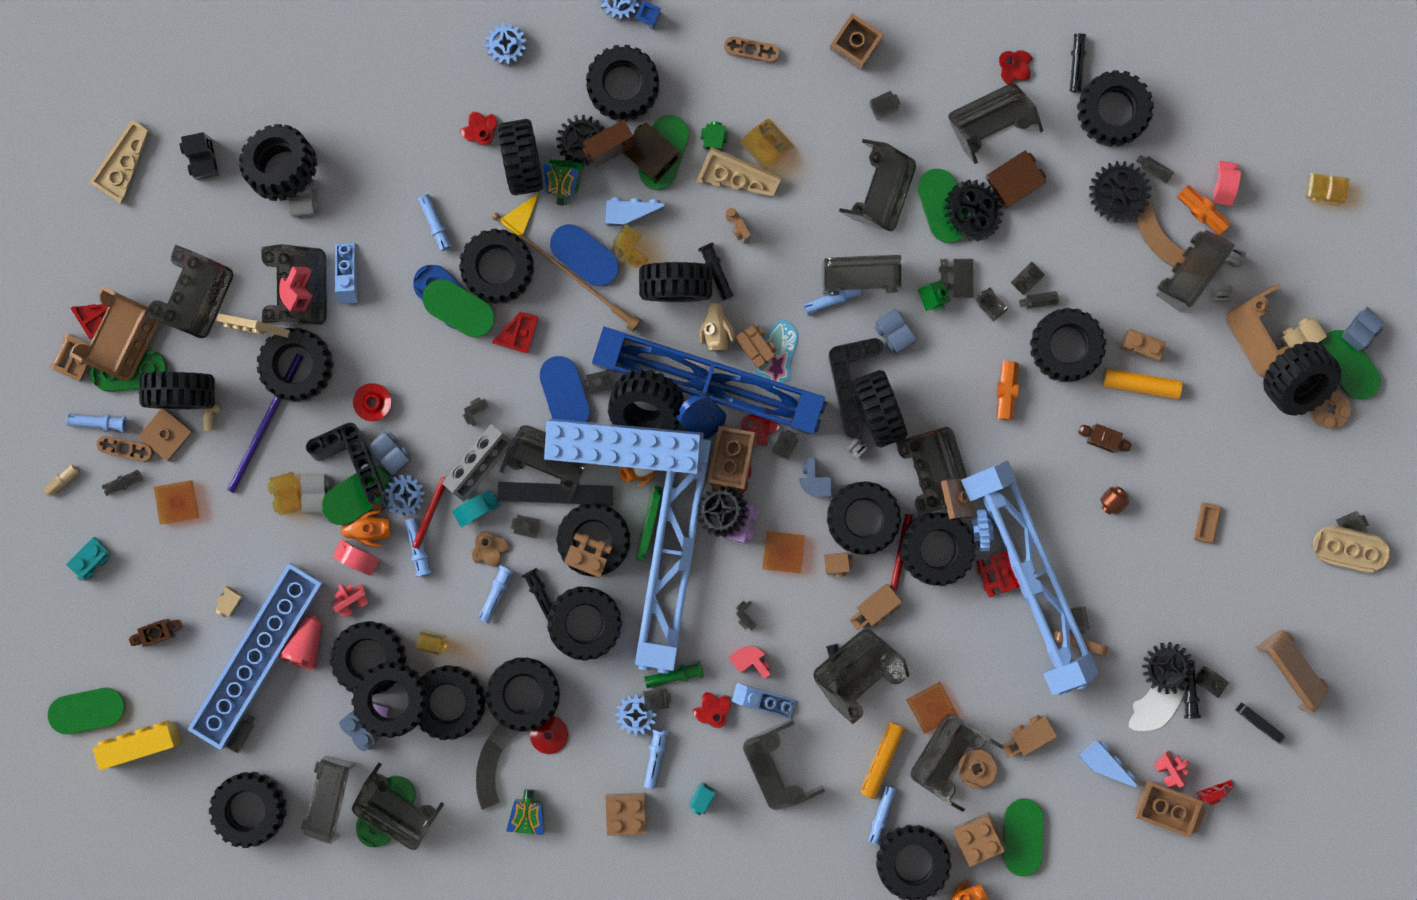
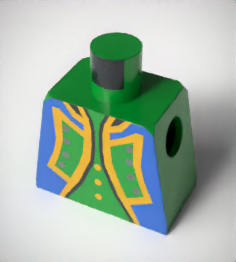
M549 158L543 165L546 192L556 195L557 205H567V198L573 197L578 192L584 164Z
M524 789L523 799H515L506 832L544 834L543 802L534 801L535 790Z

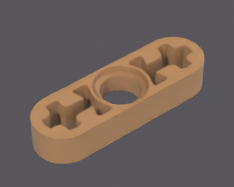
M729 37L724 44L726 53L732 56L767 63L775 62L779 56V50L775 45L764 42ZM734 41L736 46L741 47V43H745L743 53H740L741 48H734V51H732L727 45ZM747 46H756L757 52L754 55L748 54L746 52ZM760 46L763 47L765 52L773 49V53L776 55L768 58V54L762 53V57H759Z
M102 436L97 441V448L102 453L143 462L149 461L153 457V449L146 444L110 436ZM108 439V443L115 444L116 447H107L105 450V446H102V442H106ZM124 443L130 446V451L127 454H122L120 451V447ZM145 447L148 456L145 455L142 458L141 454L134 453L135 449L144 450Z
M1054 631V640L1063 643L1062 632ZM1070 635V646L1079 648L1075 637ZM1084 640L1088 651L1106 656L1107 646Z

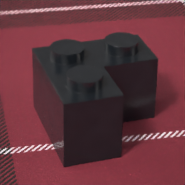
M204 132L182 136V143H179L181 153L189 158V175L193 176L196 180L219 176L212 138Z

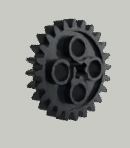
M1116 161L1114 167L1111 163H1108V169L1103 166L1101 167L1102 174L1099 172L1095 173L1098 179H1091V182L1095 185L1089 186V190L1094 191L1089 194L1090 198H1094L1090 204H1097L1094 211L1101 210L1100 217L1106 214V221L1113 217L1114 223L1117 222L1118 218L1121 219L1122 223L1125 222V218H1128L1131 222L1132 215L1138 218V211L1145 212V208L1142 205H1149V202L1145 199L1151 198V194L1146 193L1152 189V187L1146 186L1150 180L1143 179L1146 173L1139 174L1140 167L1135 170L1133 169L1134 163L1129 167L1126 166V161L1123 162L1122 166ZM1119 175H1125L1127 177V181L1125 183H1120L1117 180V177ZM1110 178L1113 179L1119 190H1124L1123 196L1131 203L1130 206L1127 205L1121 194H1116L1117 188L1109 181ZM1104 186H1108L1111 188L1112 192L1110 194H1104L1101 191V188ZM1131 190H1136L1139 193V196L1137 198H1131L1128 192ZM1120 201L1123 204V208L1117 210L1113 207V203Z
M970 179L965 181V183L963 181L952 187L953 190L947 193L950 197L945 199L948 204L943 206V208L948 210V212L944 216L950 218L946 223H952L950 230L956 228V236L962 233L963 240L969 237V242L975 239L979 242L994 235V231L999 229L997 224L1002 223V220L998 217L1004 215L999 209L1003 205H998L997 202L1001 199L994 197L997 193L996 191L990 192L991 186L984 188L985 182L978 185V180L971 182Z

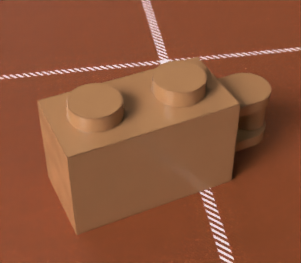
M885 584L856 608L859 612L849 620L857 630L867 623L870 626L874 624L878 626L885 620L884 616L889 612L893 614L900 609L899 604L902 602L890 586ZM861 614H862L863 617L866 619V620L863 621L862 623H861L860 620L857 618V617H859Z
M1038 714L1029 719L1030 723L1023 726V724H1020L1012 729L1013 733L1010 734L1012 739L1002 745L1008 758L1019 752L1025 756L1057 737L1045 716L1042 715L1040 717ZM1013 743H1015L1017 746V749H1015L1014 751L1010 746Z

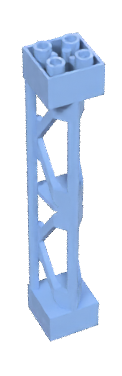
M703 439L701 472L698 474L690 473L677 488H673L675 472L667 471L635 660V665H639L638 669L650 670V667L658 668L657 672L669 674V670L673 671L699 517L697 512L700 511L698 505L701 504L711 440ZM693 479H697L688 537H684L670 504ZM667 521L671 522L683 552L663 549ZM662 553L683 556L662 580L658 579ZM678 570H681L673 628L670 629L655 595ZM652 614H656L669 645L647 641Z
M1004 461L962 479L961 482L970 501L983 497L985 507L994 521L1006 551H1008L1011 568L1018 584H1020L1023 596L1032 610L1046 643L1047 652L1054 665L1043 673L1052 695L1060 693L1061 696L1071 692V689L1077 688L1079 690L1088 686V683L1093 682L1094 677L1099 672L1091 653L1088 652L1017 486V480L1009 461ZM1010 485L1021 512H1018L997 491ZM1000 507L1006 509L1024 528L1026 559L1023 563L1020 561L998 509ZM1033 543H1035L1045 567L1038 571H1035ZM1047 572L1057 597L1055 598L1036 577ZM1037 593L1043 595L1061 614L1063 644L1060 649L1056 645L1035 596ZM1069 629L1072 630L1082 653L1081 656L1072 659Z

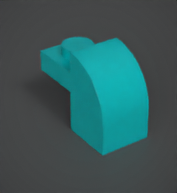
M490 489L460 505L452 513L462 528L498 508L500 504Z

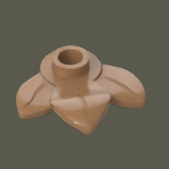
M483 531L476 536V545L472 549L471 555L475 563L484 560L489 566L497 567L500 562V553L507 552L510 548L502 537H494L490 532ZM485 538L489 540L487 544H482L481 542Z

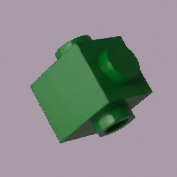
M711 121V124L706 123V128H702L700 139L704 140L703 149L710 150L713 147L722 151L723 143H727L729 132H725V126H722L721 122Z
M943 280L930 283L917 290L926 311L934 309V312L945 308L944 304L951 301Z

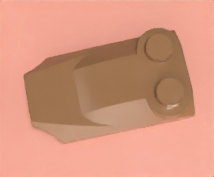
M723 426L718 427L707 480L713 488L715 487L719 490V486H724L725 489L727 486H730L732 490L737 489L739 491L738 494L745 490L753 451L757 445V433Z
M1147 781L1139 797L1135 817L1190 838L1193 833L1199 831L1206 810L1202 805L1203 801Z

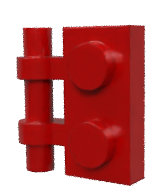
M1008 551L989 556L991 564L985 566L983 559L976 561L978 566L977 572L982 577L984 583L982 586L984 591L987 592L988 597L996 595L994 588L998 586L1001 593L1020 587L1011 568ZM991 570H993L996 577L994 582H991L988 574Z

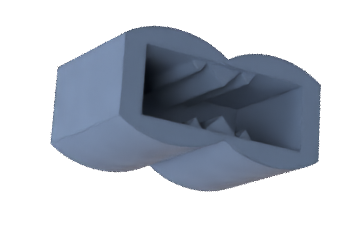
M1365 307L1357 314L1341 337L1357 351L1363 348L1366 350L1373 343V340H1371L1373 336H1378L1383 330L1381 326L1385 321L1369 307Z
M896 309L875 322L877 333L880 336L884 335L888 341L885 344L891 353L894 351L898 354L916 342V338Z
M383 432L367 448L386 470L394 476L411 461L409 459L410 453L404 447L400 448L396 444L398 440L391 432L389 434Z
M351 712L339 722L340 727L344 733L352 737L353 743L358 749L366 751L378 741L377 736L366 731V728L358 723L359 719L357 716H354V713Z

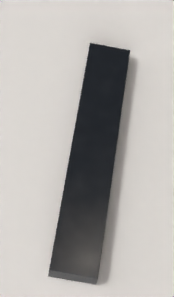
M498 482V501L613 505L614 486Z

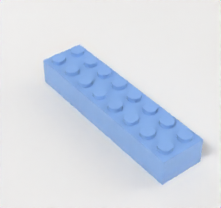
M550 419L547 420L544 459L698 474L701 472L704 433Z

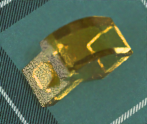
M628 225L623 226L615 237L612 245L613 254L619 263L628 259L629 264L640 268L647 263L649 258L634 248L642 235Z

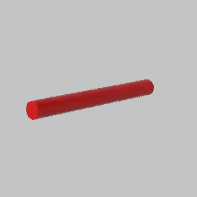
M441 476L412 547L419 550L445 489L442 482L446 477Z
M905 514L901 537L906 532L908 524L912 522L913 515ZM901 537L890 588L894 590L898 589L903 565L900 557L902 551L899 549L900 543L902 544L903 540Z

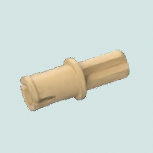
M71 464L61 474L55 475L56 478L43 488L44 492L49 497L53 496L63 486L66 487L67 483L79 474V471Z

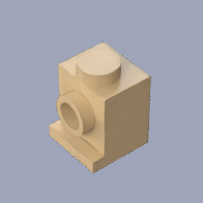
M225 586L223 588L225 594L222 593L216 601L218 605L215 611L223 617H226V615L233 616L245 597L231 587Z

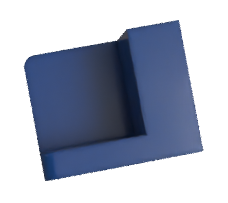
M643 1L635 19L649 25L650 29L654 30L661 14V8Z

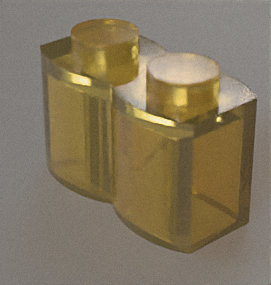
M1311 173L1308 175L1305 198L1310 199L1312 203L1328 201L1329 205L1340 206L1341 203L1346 202L1349 179Z
M294 472L269 478L270 483L267 485L270 494L274 495L275 501L272 504L275 513L278 512L282 516L302 510L301 496Z
M421 630L416 649L439 655L447 650L449 640H446V635Z

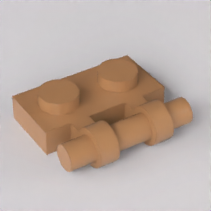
M734 208L727 209L726 220L733 223V233L737 240H742L743 243L749 241L751 234L742 218H740Z
M576 532L573 540L580 542L578 548L570 546L564 563L600 578L607 559L600 557L603 551L610 554L612 547L606 545V542L602 540L599 542L589 538L587 534L581 535ZM588 545L595 548V554L585 551V546Z

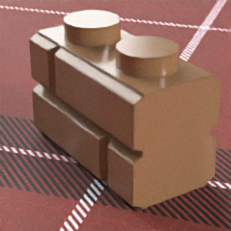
M753 324L735 338L758 369L776 356L774 352L777 349L771 341L767 343L763 338L766 334L760 325L756 327Z
M1130 328L1126 331L1120 348L1157 362L1163 354L1166 342Z

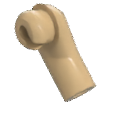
M219 403L214 404L211 409L205 410L203 415L204 430H213V413H220Z

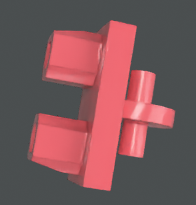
M340 584L338 585L340 591L334 594L337 600L332 602L334 611L336 613L339 612L346 618L353 613V609L350 607L351 603L355 601L359 608L368 604V599L362 584L356 588H353L351 584L347 587Z
M1169 750L1164 752L1154 765L1159 772L1168 769L1171 773L1164 778L1165 784L1168 788L1177 785L1180 788L1185 785L1186 779L1183 774L1189 773L1186 768L1190 764L1188 759L1182 761L1180 756H1176L1173 759Z

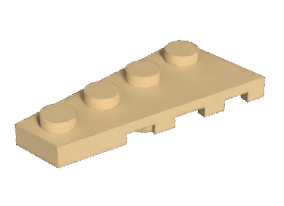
M131 120L89 183L118 203L123 204L149 131L134 120Z
M711 147L696 182L712 183L714 186L723 185L737 190L740 188L753 193L774 196L781 177Z
M219 313L216 320L222 322L223 327L260 335L269 333L288 338L290 331L259 321Z

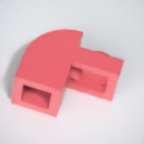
M1219 161L1218 179L1213 189V203L1233 205L1240 183L1241 171H1239V164Z
M293 266L288 278H281L279 286L280 298L289 311L305 312L311 301L312 295L305 288L312 272L308 267Z
M340 540L333 555L339 562L372 576L380 560L371 553L361 550L344 540Z
M755 646L741 647L729 656V659L740 673L753 664L764 679L770 675L768 671L771 669L765 660L760 661L759 659L765 653Z

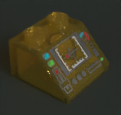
M769 118L754 127L740 141L745 150L766 171L794 147Z

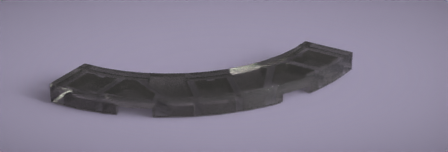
M523 708L516 711L519 713H525ZM501 724L494 729L486 740L477 763L476 791L481 810L500 802L495 781L497 764L506 745L520 732L508 729Z

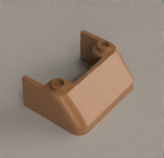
M1280 283L1236 306L1226 315L1229 327L1255 372L1260 377H1265V372L1269 370V365L1276 360L1279 354H1283L1287 348H1292L1287 346L1278 350L1259 318L1269 308L1265 295L1281 287Z

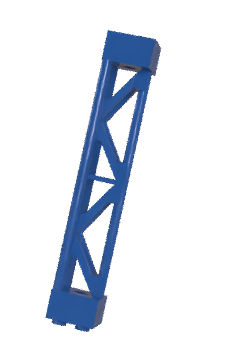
M603 326L592 360L593 366L612 372L618 371L627 374L632 371L618 366V362L635 371L643 369L635 364L638 363L691 380L684 382L671 378L674 381L673 383L679 386L681 392L699 397L701 392L689 388L703 390L702 393L705 394L708 391L710 394L720 397L708 395L715 403L790 426V429L809 435L819 430L821 420H818L820 413H824L827 402L824 401L825 396ZM626 340H629L641 345L651 347L652 349L633 345L624 346ZM647 353L668 357L690 367L694 373L638 356V354ZM685 359L692 360V361H695V362H698V363H701V364L710 366V370H709V372H708L706 369H704V368H702V367H700V366H698V365H696V364H694V363H692V362H689V361H687V360H685ZM714 368H717L732 374L739 375L741 377L721 373L713 374ZM735 381L756 385L777 395L781 401L725 384V382ZM773 387L800 395L799 401L797 402L794 397ZM723 391L779 409L772 410L749 404L728 396ZM777 416H781V417H784V418H791V417H793V420H792V421H789V420H786V419H783V418H780V417H777Z

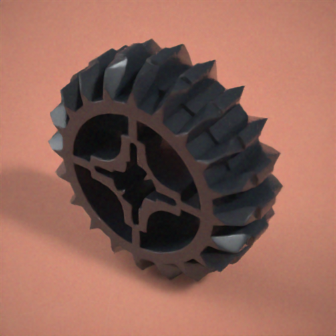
M575 115V122L568 118V126L562 123L565 131L558 130V134L562 135V137H556V141L562 143L558 144L557 148L563 149L560 152L561 156L567 154L565 161H569L572 158L571 162L578 160V163L583 164V161H586V165L590 166L585 155H577L571 152L572 150L585 148L584 144H578L579 137L577 133L583 139L586 137L585 140L602 132L604 126L602 125L597 128L599 121L596 120L592 123V116L588 118V121H585V115L581 116V120H578V116ZM585 126L593 131L583 133L577 127ZM573 131L575 139L567 146V136Z
M719 486L718 490L714 487L712 488L713 493L707 491L706 495L708 497L701 498L704 503L703 505H698L702 511L697 512V515L703 517L698 521L704 523L702 528L704 530L708 529L710 535L714 533L715 537L721 535L723 538H727L728 534L734 536V530L740 532L739 525L745 526V523L742 522L743 519H748V516L744 515L745 512L749 511V508L744 507L748 502L742 500L744 495L738 494L739 491L737 489L732 490L730 486H727L725 489L724 486ZM726 497L733 499L736 508L729 507ZM715 501H717L716 506L711 508ZM723 508L728 510L725 513H723L724 515L719 514L721 513V510L723 511ZM735 515L734 519L729 523V519ZM710 516L718 518L720 527L713 524Z
M1168 642L1167 648L1164 643H1160L1161 649L1155 645L1153 646L1155 653L1150 650L1147 652L1151 658L1144 657V661L1149 663L1148 665H1142V668H1148V672H1143V676H1150L1146 682H1154L1151 685L1152 689L1158 685L1159 693L1165 688V694H1169L1171 688L1173 694H1176V687L1183 691L1184 687L1182 684L1190 685L1186 679L1194 678L1189 672H1195V668H1189V665L1195 662H1188L1187 659L1192 655L1190 653L1184 655L1187 650L1186 648H1182L1179 651L1180 644H1176L1173 649L1172 642ZM1171 652L1166 662L1156 660L1160 654ZM1177 656H1179L1183 662L1184 671H1182L1176 666ZM1168 663H1170V667L1175 671H1169V674H1167V669L1161 665H1169ZM1154 666L1161 670V680L1156 677ZM1172 674L1181 676L1178 682L1166 684Z

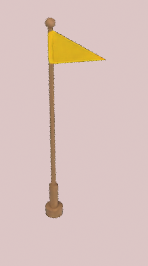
M539 193L502 218H500L498 213L492 214L493 220H498L608 305L613 313L628 323L626 327L633 332L641 322L639 317L635 315L632 318L616 304L612 305L523 236Z

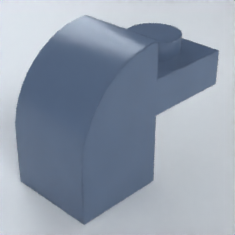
M807 458L806 463H803V474H807V478H799L802 489L814 497H831V477H815V458Z

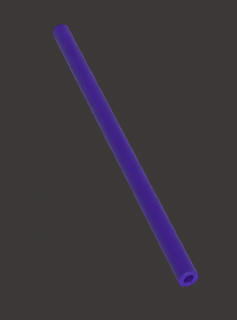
M296 353L284 377L286 381L291 382L303 356ZM275 396L227 489L228 491L235 492L282 400L281 398Z

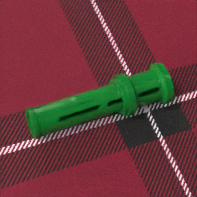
M697 661V664L689 666L681 665L680 669L669 671V674L659 673L644 676L645 682L653 680V682L646 683V687L650 688L679 680L688 682V679L696 677L704 678L701 662Z

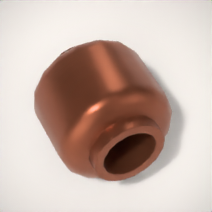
M1119 486L1116 488L1110 487L1100 499L1103 504L1101 508L1109 515L1111 513L1120 514L1129 504L1128 493Z

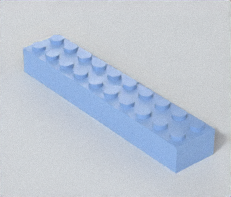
M288 563L187 729L188 731L220 750L227 746L278 662L281 651L303 617L307 614L325 582L295 564Z

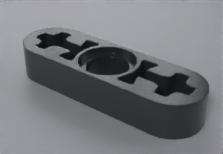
M1240 703L1235 709L1237 713L1278 744L1286 737L1245 704Z

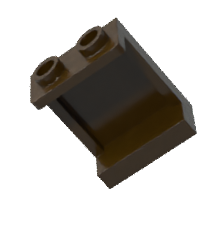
M645 122L634 131L633 137L636 146L622 154L629 158L656 184L676 163L681 154L671 143Z

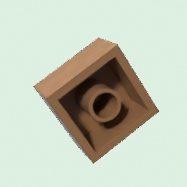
M852 13L831 43L830 50L861 70L882 40L884 34Z
M645 793L606 794L607 836L646 834Z
M990 812L955 826L953 830L969 867L1005 852L1006 845Z

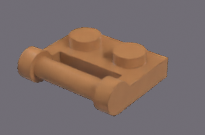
M65 333L58 355L49 368L82 382L89 365L71 356L65 368L61 367L71 343L75 345L83 343L88 346L90 344Z

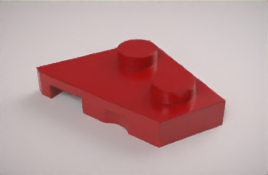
M92 304L88 306H72L70 309L89 339L92 340L108 306Z
M519 312L492 341V344L528 354L539 317Z
M1228 780L1196 793L1199 800L1213 805L1221 802L1220 799L1226 797L1234 788L1232 780Z

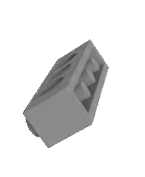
M490 424L443 480L442 484L462 501H465L511 447L513 442Z

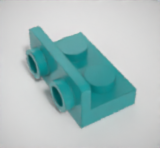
M93 537L66 565L78 576L77 579L79 581L89 580L95 574L94 570L98 566L102 567L109 560L108 556L111 552L96 537Z

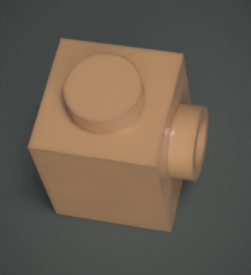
M848 552L824 555L826 574L834 573V577L846 576L845 572H850L849 568L853 567L852 556H848Z

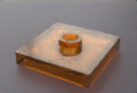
M193 480L153 487L160 525L199 518Z
M766 531L762 569L801 573L805 535Z
M940 681L906 699L924 734L958 716Z

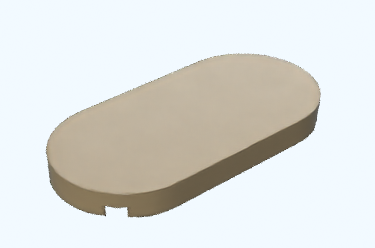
M1327 526L1319 530L1313 539L1315 554L1322 562L1373 573L1385 567L1390 559L1388 544L1378 535L1340 526Z

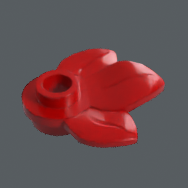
M1018 50L1014 53L1012 51L1003 52L998 60L1002 68V80L1007 85H1011L1015 78L1022 81L1029 80L1030 69L1027 64L1033 59L1032 56L1023 50ZM1007 57L1011 59L1010 64L1006 62Z
M471 112L468 117L469 126L460 129L461 135L469 142L477 141L480 145H489L493 141V131L497 127L495 116L490 114L484 118L479 112ZM487 133L485 137H481L482 134Z
M753 414L745 416L741 422L742 430L757 433V444L761 446L768 445L767 435L779 429L775 421ZM748 421L754 422L753 428L747 426Z
M705 692L702 697V707L693 709V714L701 723H709L714 728H721L727 722L726 714L731 708L730 700L727 695L718 699L712 693ZM716 715H720L719 721H714Z

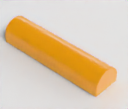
M1105 368L1102 387L1178 400L1182 391V381Z
M891 721L889 722L860 790L864 796L876 799L906 728Z

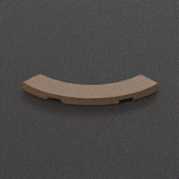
M1149 203L1148 206L1142 205L1145 208V212L1138 211L1139 217H1135L1137 227L1146 244L1161 260L1175 269L1192 275L1215 276L1214 257L1195 255L1179 248L1160 228L1155 216L1153 203Z

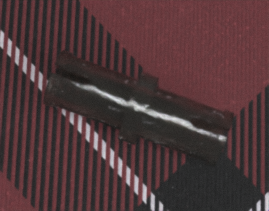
M137 469L125 476L120 475L116 480L107 484H103L102 489H105V495L109 496L121 489H128V486L142 481L143 478L139 476L141 473Z

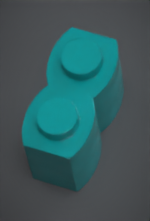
M700 782L689 801L690 810L699 816L706 814L717 795V791Z

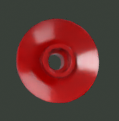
M368 383L356 391L353 397V407L360 418L366 421H378L384 418L390 411L391 396L383 386L376 383ZM372 399H375L377 402L375 406L370 405Z
M553 716L545 725L530 731V740L534 748L539 752L554 754L566 745L568 729L560 718ZM551 732L552 738L547 739L545 733Z

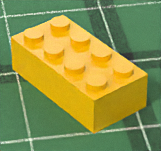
M169 720L154 724V729H151V726L135 730V735L129 732L116 736V741H114L113 737L98 742V747L92 749L99 771L182 744L176 722L170 723Z

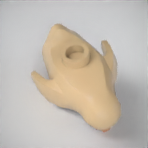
M714 302L709 305L704 323L701 326L700 343L703 344L704 340H706L708 351L729 350V338L731 342L735 339L734 328L726 319L723 306L719 302Z

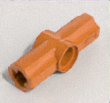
M1189 184L1178 194L1177 198L1191 210V214L1198 221L1205 223L1218 236L1231 224L1216 210V206L1209 199L1203 198Z
M1002 361L1000 381L997 386V419L1014 420L1015 400H1017L1019 388L1017 383L1018 362Z

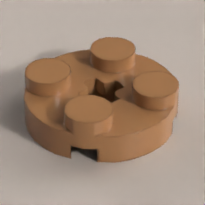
M1337 390L1332 393L1329 400H1325L1323 405L1316 407L1311 412L1315 423L1325 428L1340 427L1351 415L1348 399ZM1328 404L1335 407L1334 414L1326 412Z
M981 749L968 750L958 762V775L969 787L982 788L992 783L995 779L997 767L993 757L988 752ZM979 763L982 771L974 774L972 766H976Z

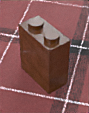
M622 120L583 142L585 148L582 150L589 164L593 163L595 167H598L636 146V143L625 120Z
M1026 150L985 177L993 191L997 192L996 195L1001 199L1000 201L1005 209L1046 183L1044 171L1041 168H1037L1034 156Z

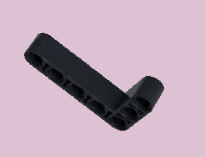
M878 338L835 346L828 354L844 433L850 439H855L862 434V424L848 362L878 356L884 349L883 342ZM875 342L879 344V351L872 352L869 348L870 343ZM852 347H859L861 354L853 356L851 354ZM835 350L840 351L842 359L834 360L832 352ZM838 369L845 370L846 378L839 379L836 376V371ZM841 388H848L850 390L848 398L840 395ZM847 406H851L854 409V415L851 417L846 416L844 413V409ZM850 425L858 427L857 435L849 434L848 428Z
M346 423L307 442L306 450L316 461L324 460L347 449L368 502L377 511L387 508L389 504L387 494L370 451L367 448L364 436L356 424ZM355 431V434L349 437V434ZM338 439L335 444H331L333 440ZM320 447L317 452H314L315 448ZM362 447L360 452L355 453L356 449ZM364 464H368L367 468L361 469ZM375 480L373 485L368 486L370 481ZM377 497H381L379 502L374 503Z

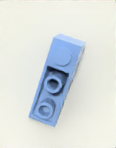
M611 198V201L607 200L605 224L606 226L626 227L663 210L664 203H661V200L651 199L649 202H641V199L633 198L629 202L622 201V198Z
M355 243L335 244V294L339 304L358 303Z
M737 683L732 701L739 705L791 718L796 702L795 699Z
M1095 740L1078 755L1092 771L1130 786H1137L1134 782L1136 778L1130 771L1125 772L1121 768L1123 763L1116 756L1112 758L1108 753L1110 749L1103 741L1099 743Z

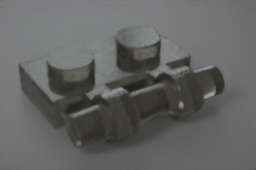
M940 259L939 273H941V280H943L946 290H953L954 298H973V259H953V267L948 266V259ZM948 273H953V284L948 283Z

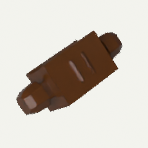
M1097 423L1092 426V429L1090 428L1091 426L1081 425L1078 430L1079 435L1085 438L1088 436L1087 444L1111 453L1117 452L1118 448L1120 451L1128 452L1132 445L1130 441L1121 440L1123 433Z
M168 618L138 628V633L130 636L129 642L131 646L142 644L143 647L158 644V642L175 637L173 631L177 632L183 628L182 621L173 620L169 622ZM154 628L163 629L158 638L149 636Z

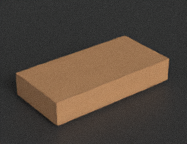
M1201 502L1193 540L1210 544L1214 543L1221 506Z

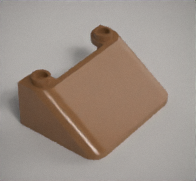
M102 286L99 292V300L102 304L108 306L107 311L90 345L78 343L73 346L69 355L84 364L127 381L134 376L158 327L160 315L157 311Z
M1279 630L1256 646V649L1267 652L1302 701V704L1298 706L1299 709L1313 714L1327 695L1328 685L1322 678H1318L1293 643L1295 639L1289 631Z

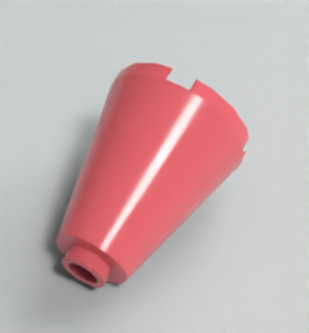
M308 615V618L303 617L281 651L279 659L285 662L290 660L293 663L292 665L304 669L316 670L322 627L318 617Z

